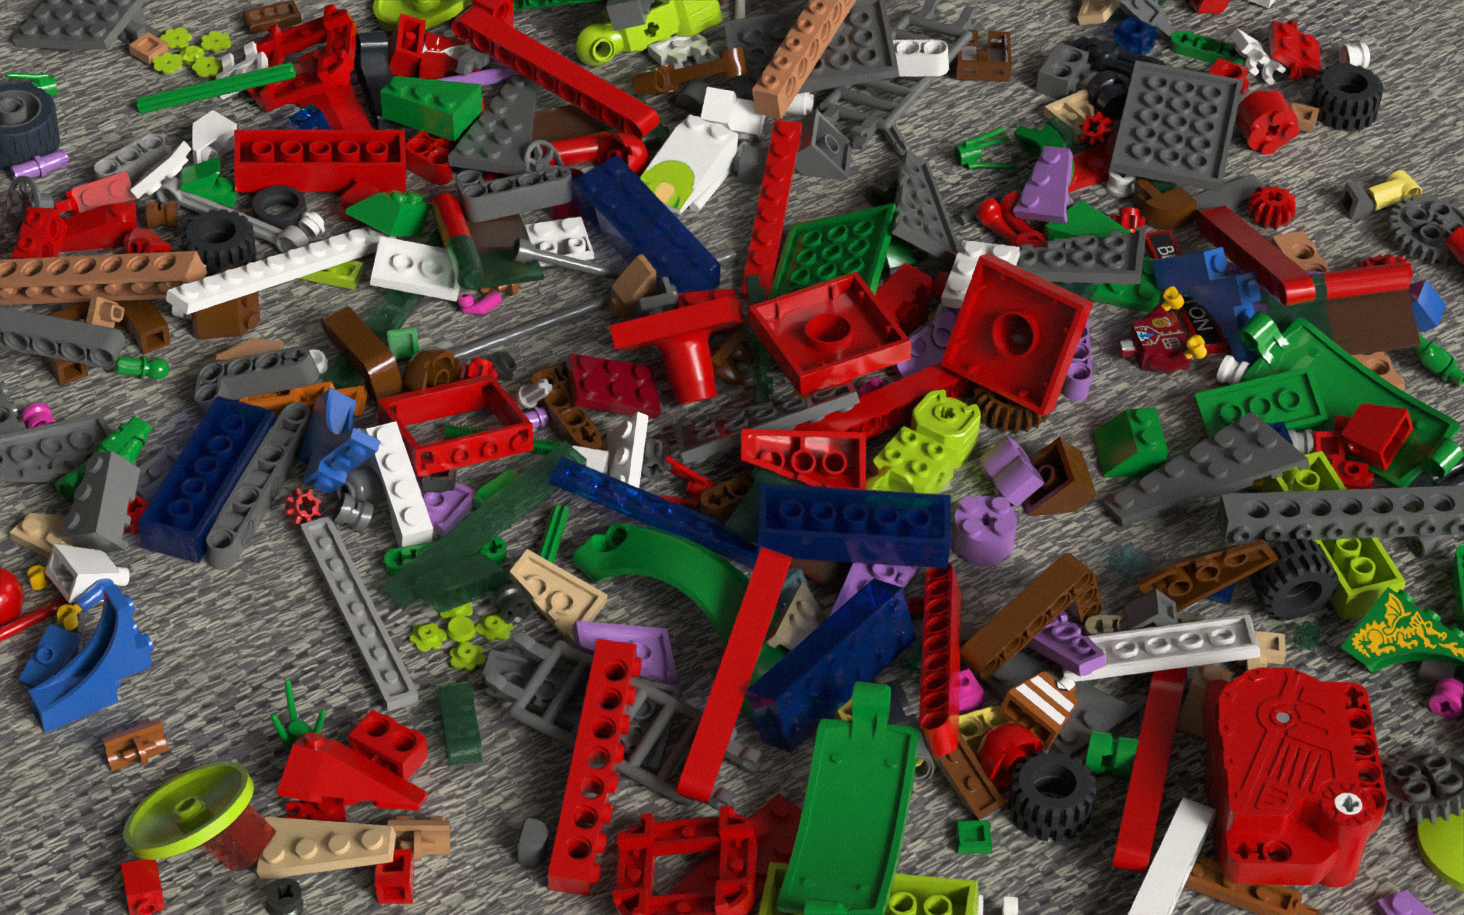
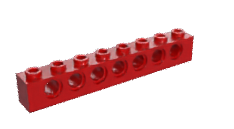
M597 639L548 871V886L551 891L590 896L592 884L598 885L601 864L596 863L598 854H604L606 849L607 834L603 833L604 823L610 824L612 819L613 804L609 803L610 793H617L619 774L615 773L616 764L623 763L625 744L620 743L622 734L628 735L631 715L626 713L628 705L634 706L636 686H632L633 678L640 677L642 658L637 657V644ZM611 677H619V678H621V679L616 680V681L609 680V678H611ZM606 705H612V706H614L615 708H613V709H604V708H602V707H604V706H606ZM600 734L609 735V737L604 739L598 738L596 736ZM595 763H600L604 765L600 768L591 767V765ZM587 793L597 794L594 798H587L584 795ZM581 823H590L592 825L588 828L578 827ZM575 853H583L586 855L581 859H575L571 857Z

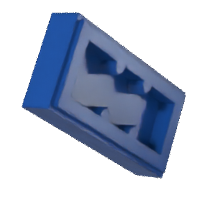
M50 624L18 681L22 685L33 689L67 666L81 641L79 635Z

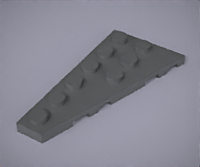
M1146 226L1136 227V232L1122 234L1121 230L1110 231V236L1103 238L1085 235L1047 241V246L1033 248L1032 244L1021 245V250H1019L1020 256L1016 266L1049 282H1062L1065 284L1074 282L1092 284L1117 283L1122 285L1140 284Z
M1252 411L1104 501V507L1124 527L1158 516L1160 510L1177 505L1178 509L1190 506L1189 501L1197 498L1212 499L1221 496V494L1252 486L1254 480L1269 475L1271 479L1283 476L1282 471L1298 467L1299 470L1309 468V459Z

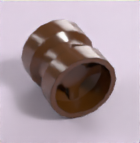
M176 199L166 200L164 203H158L155 200L146 201L148 229H158L161 225H166L168 228H178Z

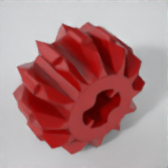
M1266 184L1265 188L1257 187L1255 192L1249 197V218L1255 219V225L1263 223L1265 229L1269 225H1272L1276 230L1280 225L1287 227L1288 223L1295 216V196L1289 194V189H1280L1279 185L1271 187L1269 184Z

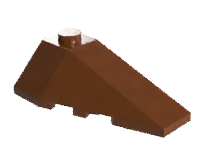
M1263 539L1169 560L1143 574L1137 581V585L1144 594L1156 588L1176 603V609L1179 612L1277 561L1278 557Z

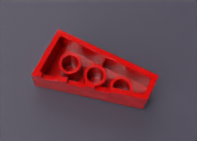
M905 262L876 291L875 296L907 336L928 321L932 278Z

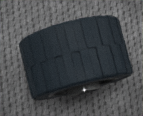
M8 83L1 85L0 170H10L11 166L30 161L33 156L40 155L41 157L57 151L60 144V135L55 102L51 95L47 94L42 88L31 84Z

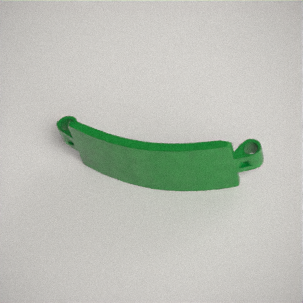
M1257 311L1239 329L1237 335L1240 340L1259 357L1243 375L1244 382L1308 366L1311 367L1328 416L1327 424L1307 428L1312 429V432L1334 431V421L1338 415L1352 417L1359 405L1363 403L1408 410L1414 429L1386 472L1368 464V472L1374 473V478L1393 488H1407L1422 471L1438 478H1444L1464 457L1463 450L1452 441L1454 436L1461 430V426L1456 420L1414 398L1373 372L1304 318H1297L1281 335L1274 321L1262 311ZM1344 446L1345 460L1366 463L1350 455Z
M856 681L852 696V721L821 719L819 722L800 824L787 872L779 893L777 906L780 912L804 915H885L906 829L920 738L917 727L888 724L891 687L887 686V684Z

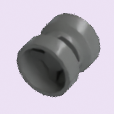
M343 493L334 509L332 521L341 525L347 523L351 525L353 530L363 533L372 517L374 504L367 501H356L354 496Z

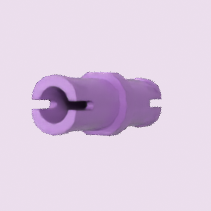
M63 148L41 157L36 155L30 161L11 166L10 174L13 181L19 176H28L30 178L40 176L42 178L47 176L48 172L69 166V158Z

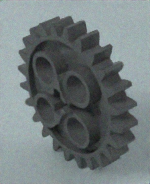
M1422 193L1420 199L1414 194L1411 195L1410 200L1403 197L1401 203L1396 202L1394 208L1391 209L1387 227L1390 228L1388 235L1394 236L1393 243H1401L1400 250H1410L1408 256L1419 255V261L1429 258L1431 264H1434L1435 260H1439L1442 265H1445L1447 260L1452 264H1456L1457 259L1445 248L1444 244L1455 230L1464 226V208L1458 209V202L1449 204L1447 197L1443 198L1442 201L1438 200L1436 194L1432 196V199L1428 198L1425 193Z
M1421 748L1420 754H1414L1409 750L1407 751L1408 756L1405 758L1395 755L1396 762L1385 761V768H1382L1387 795V805L1384 813L1391 811L1393 819L1403 815V822L1416 818L1417 824L1428 818L1433 824L1437 817L1449 821V814H1454L1458 817L1462 816L1461 809H1464V753L1461 752L1452 756V749L1439 753V749L1434 748L1432 753H1427L1424 748Z

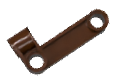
M743 47L719 52L720 59L675 70L674 64H668L636 73L633 77L634 90L639 97L654 94L661 95L678 91V83L720 73L724 74V79L749 74Z

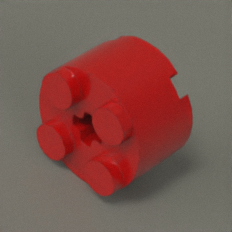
M1262 89L1249 94L1240 102L1238 106L1239 112L1235 119V124L1248 145L1253 150L1262 152L1263 155L1273 154L1276 149L1285 145L1290 139L1295 138L1300 130L1296 114L1282 93L1275 89H1271L1272 92H1264Z

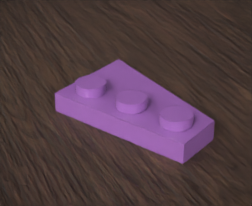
M950 307L910 338L911 359L892 365L898 380L942 361L960 308Z

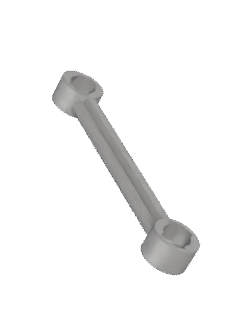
M175 177L168 178L156 190L160 203L176 199L177 209L180 206H184L198 213H206L212 209H215V211H220L221 209H228V212L235 211L206 198L181 190L179 179ZM239 212V216L244 215L248 218V222L252 223L254 235L274 243L281 254L289 249H297L309 244L306 234L296 226L289 225L282 230Z

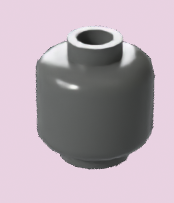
M359 466L347 474L345 484L336 490L338 499L343 493L354 496L356 501H367L375 504L382 496L383 484L373 468L370 466Z

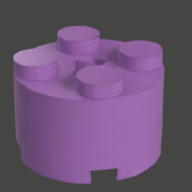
M964 497L956 509L952 533V547L958 555L961 554L967 558V562L977 566L997 565L1002 562V559L1008 555L1010 556L1013 552L1017 528V516L1010 506V501L1004 497Z

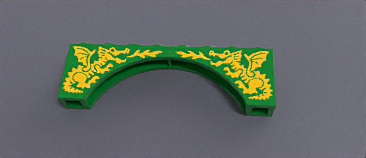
M1387 587L1341 646V649L1348 657L1371 673L1395 664L1422 660L1445 662L1464 668V632L1454 625H1451L1448 629L1439 622L1441 617L1428 607L1421 610L1413 603L1416 600L1402 589L1395 592Z

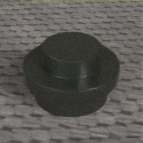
M494 352L489 357V361L493 363L492 369H496L498 378L501 377L508 380L513 376L517 365L514 358L508 352Z

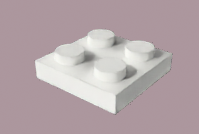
M182 141L148 169L130 191L137 198H140L144 193L148 196L152 195L162 186V182L167 178L171 179L188 161L186 156L191 150L189 145Z

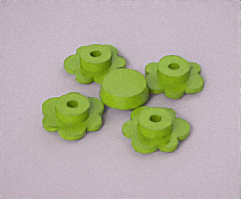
M168 29L166 34H163L160 39L168 43V48L183 49L180 51V55H172L166 52L162 56H155L152 59L154 70L162 71L164 74H172L182 68L183 61L187 65H192V70L196 71L199 77L216 76L218 71L223 69L222 61H217V58L214 56L204 57V50L220 52L223 49L230 48V36L222 34L220 31H212L209 35L202 36L200 48L198 46H188V41L192 40V35L188 33L187 29Z
M452 594L447 599H442L437 603V609L441 611L440 617L442 619L450 618L451 620L448 624L447 632L443 629H438V625L434 623L428 625L418 624L413 628L410 642L416 644L418 651L427 652L431 648L435 650L440 649L442 642L447 639L448 635L450 639L461 642L457 648L450 650L451 666L455 669L464 668L466 671H473L476 666H482L486 663V656L483 654L481 646H473L470 642L465 641L472 639L476 633L480 636H485V640L489 642L495 639L500 641L507 640L510 637L509 630L513 628V623L507 624L501 617V613H495L491 616H483L481 623L477 624L475 628L473 621L465 617L473 613L471 607L472 600L466 596L459 597Z

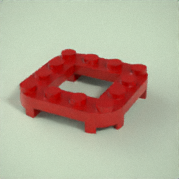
M334 4L324 6V15L322 17L283 31L275 23L267 27L270 33L260 42L254 41L257 46V52L263 51L268 58V67L284 64L285 55L301 52L305 48L316 44L326 43L325 55L319 57L317 68L297 74L294 79L247 89L256 104L265 113L287 104H294L310 96L320 95L336 86L343 87L351 80L349 75L354 66L357 26L347 9H336Z
M720 806V816L655 822L653 813L640 815L641 822L633 825L626 832H619L617 837L619 846L616 890H612L618 915H749L748 912L755 901L757 840L751 818L747 819L743 815L734 813L732 806ZM720 850L719 880H716L715 891L653 896L656 856Z

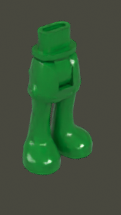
M1417 331L1420 346L1411 347V349L1416 354L1419 363L1434 376L1442 378L1445 382L1451 380L1461 387L1464 384V373L1459 370V363L1447 350L1439 347L1434 340L1429 342Z
M132 416L127 423H121L118 429L101 441L94 453L113 451L135 465V460L141 452L142 446H145L147 443L146 437L153 429L147 422ZM88 460L74 472L61 476L55 483L59 494L72 503L75 500L74 493L86 473Z

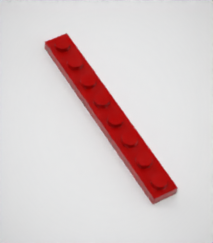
M783 120L774 121L740 299L760 302L767 301L777 264L802 133V123Z

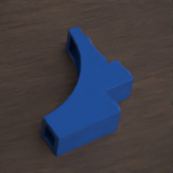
M1223 247L1179 254L1152 261L1157 288L1167 289L1174 286L1178 292L1190 296L1204 306L1225 333L1235 361L1252 363L1259 359L1237 335L1239 329L1255 314L1252 302L1261 300L1255 271L1228 275Z
M329 388L315 400L298 459L308 465L303 481L312 485L316 490L329 494L345 484L347 474L378 452L381 442L353 427L356 400L332 388Z
M116 584L104 588V603L101 617L94 633L84 648L61 671L42 684L28 690L31 711L45 733L119 702L117 689L121 688L119 680L152 667L150 655L154 651L152 641L147 633L142 634L132 618L131 614L135 613V607L131 597L128 594L123 595Z

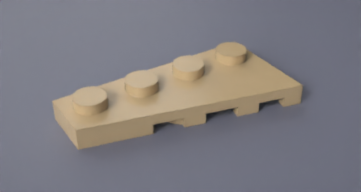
M265 817L256 872L260 879H271L393 862L396 833L392 826Z

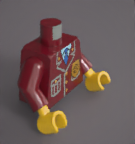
M1171 286L1167 288L1163 295L1166 301L1163 304L1159 303L1146 316L1132 324L1129 340L1117 342L1119 357H1135L1142 371L1173 374L1177 370H1188L1193 356L1196 359H1201L1207 353L1202 337L1195 335L1187 340L1175 313L1168 311L1171 308L1179 309L1184 304V299L1181 294H1178L1179 292L1176 287Z

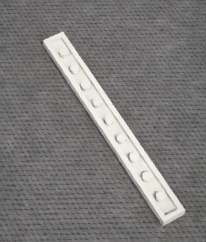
M371 226L351 230L338 236H332L316 243L167 290L166 301L187 315L375 253L378 249L380 236L396 239V236H389Z

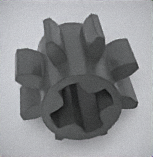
M645 441L642 473L649 478H656L661 476L665 469L670 470L671 464L665 461V457H671V449L664 448L661 441Z

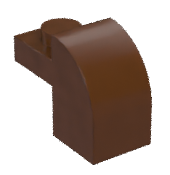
M1143 178L1136 181L1133 202L1137 209L1143 211L1142 217H1146L1145 225L1158 230H1175L1194 222L1197 201L1180 186L1162 194L1147 179Z

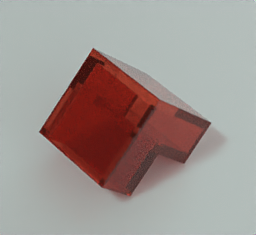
M248 804L244 811L228 827L203 844L230 870L235 871L255 863L277 831Z

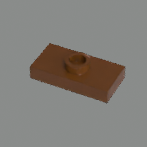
M294 0L242 11L244 23L250 34L268 31L267 27L277 23L279 28L302 23L301 14Z

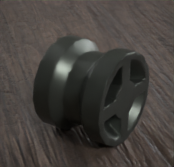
M880 175L874 181V184H871L865 191L868 203L874 207L891 204V201L896 199L897 181L889 175Z
M518 584L503 586L493 597V604L501 611V617L507 624L523 621L532 612V604L524 597V591Z
M280 878L269 885L267 900L269 902L268 909L270 915H301L303 911L302 888L297 881L290 878Z

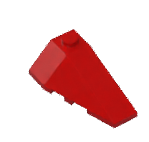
M326 48L303 54L294 65L296 75L317 68L319 57L325 55ZM350 83L343 87L336 86L320 95L310 96L294 103V105H300L306 109L313 118L318 117L331 130H373Z
M136 203L106 204L63 219L68 228L60 252L125 247L123 245L125 236L132 232V229H138Z
M741 429L740 461L832 494H866V432Z
M311 732L303 733L293 744L277 795L322 803V797L341 798L342 805L354 806V802L368 800L372 801V804L377 808L418 811L427 800L428 792L336 740L327 739L320 733Z

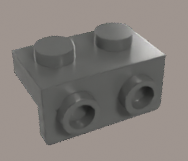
M668 276L661 278L656 288V296L638 300L629 320L673 309L678 300V295L674 284L670 285Z

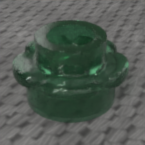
M1305 621L1302 626L1298 625L1296 627L1293 642L1298 644L1300 652L1303 649L1309 651L1316 649L1320 639V628L1312 625L1309 621Z

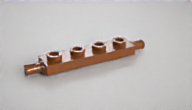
M1151 849L1149 862H1153L1158 850ZM1198 855L1184 886L1190 890L1258 915H1320L1321 909L1301 903L1302 894L1300 891L1283 885L1233 883L1224 876L1222 863Z

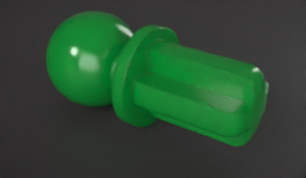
M120 356L114 364V371L117 374L138 376L140 380H143L147 374L149 378L158 380L168 376L170 367L167 361L162 358H153L147 362L146 356H140L139 359Z

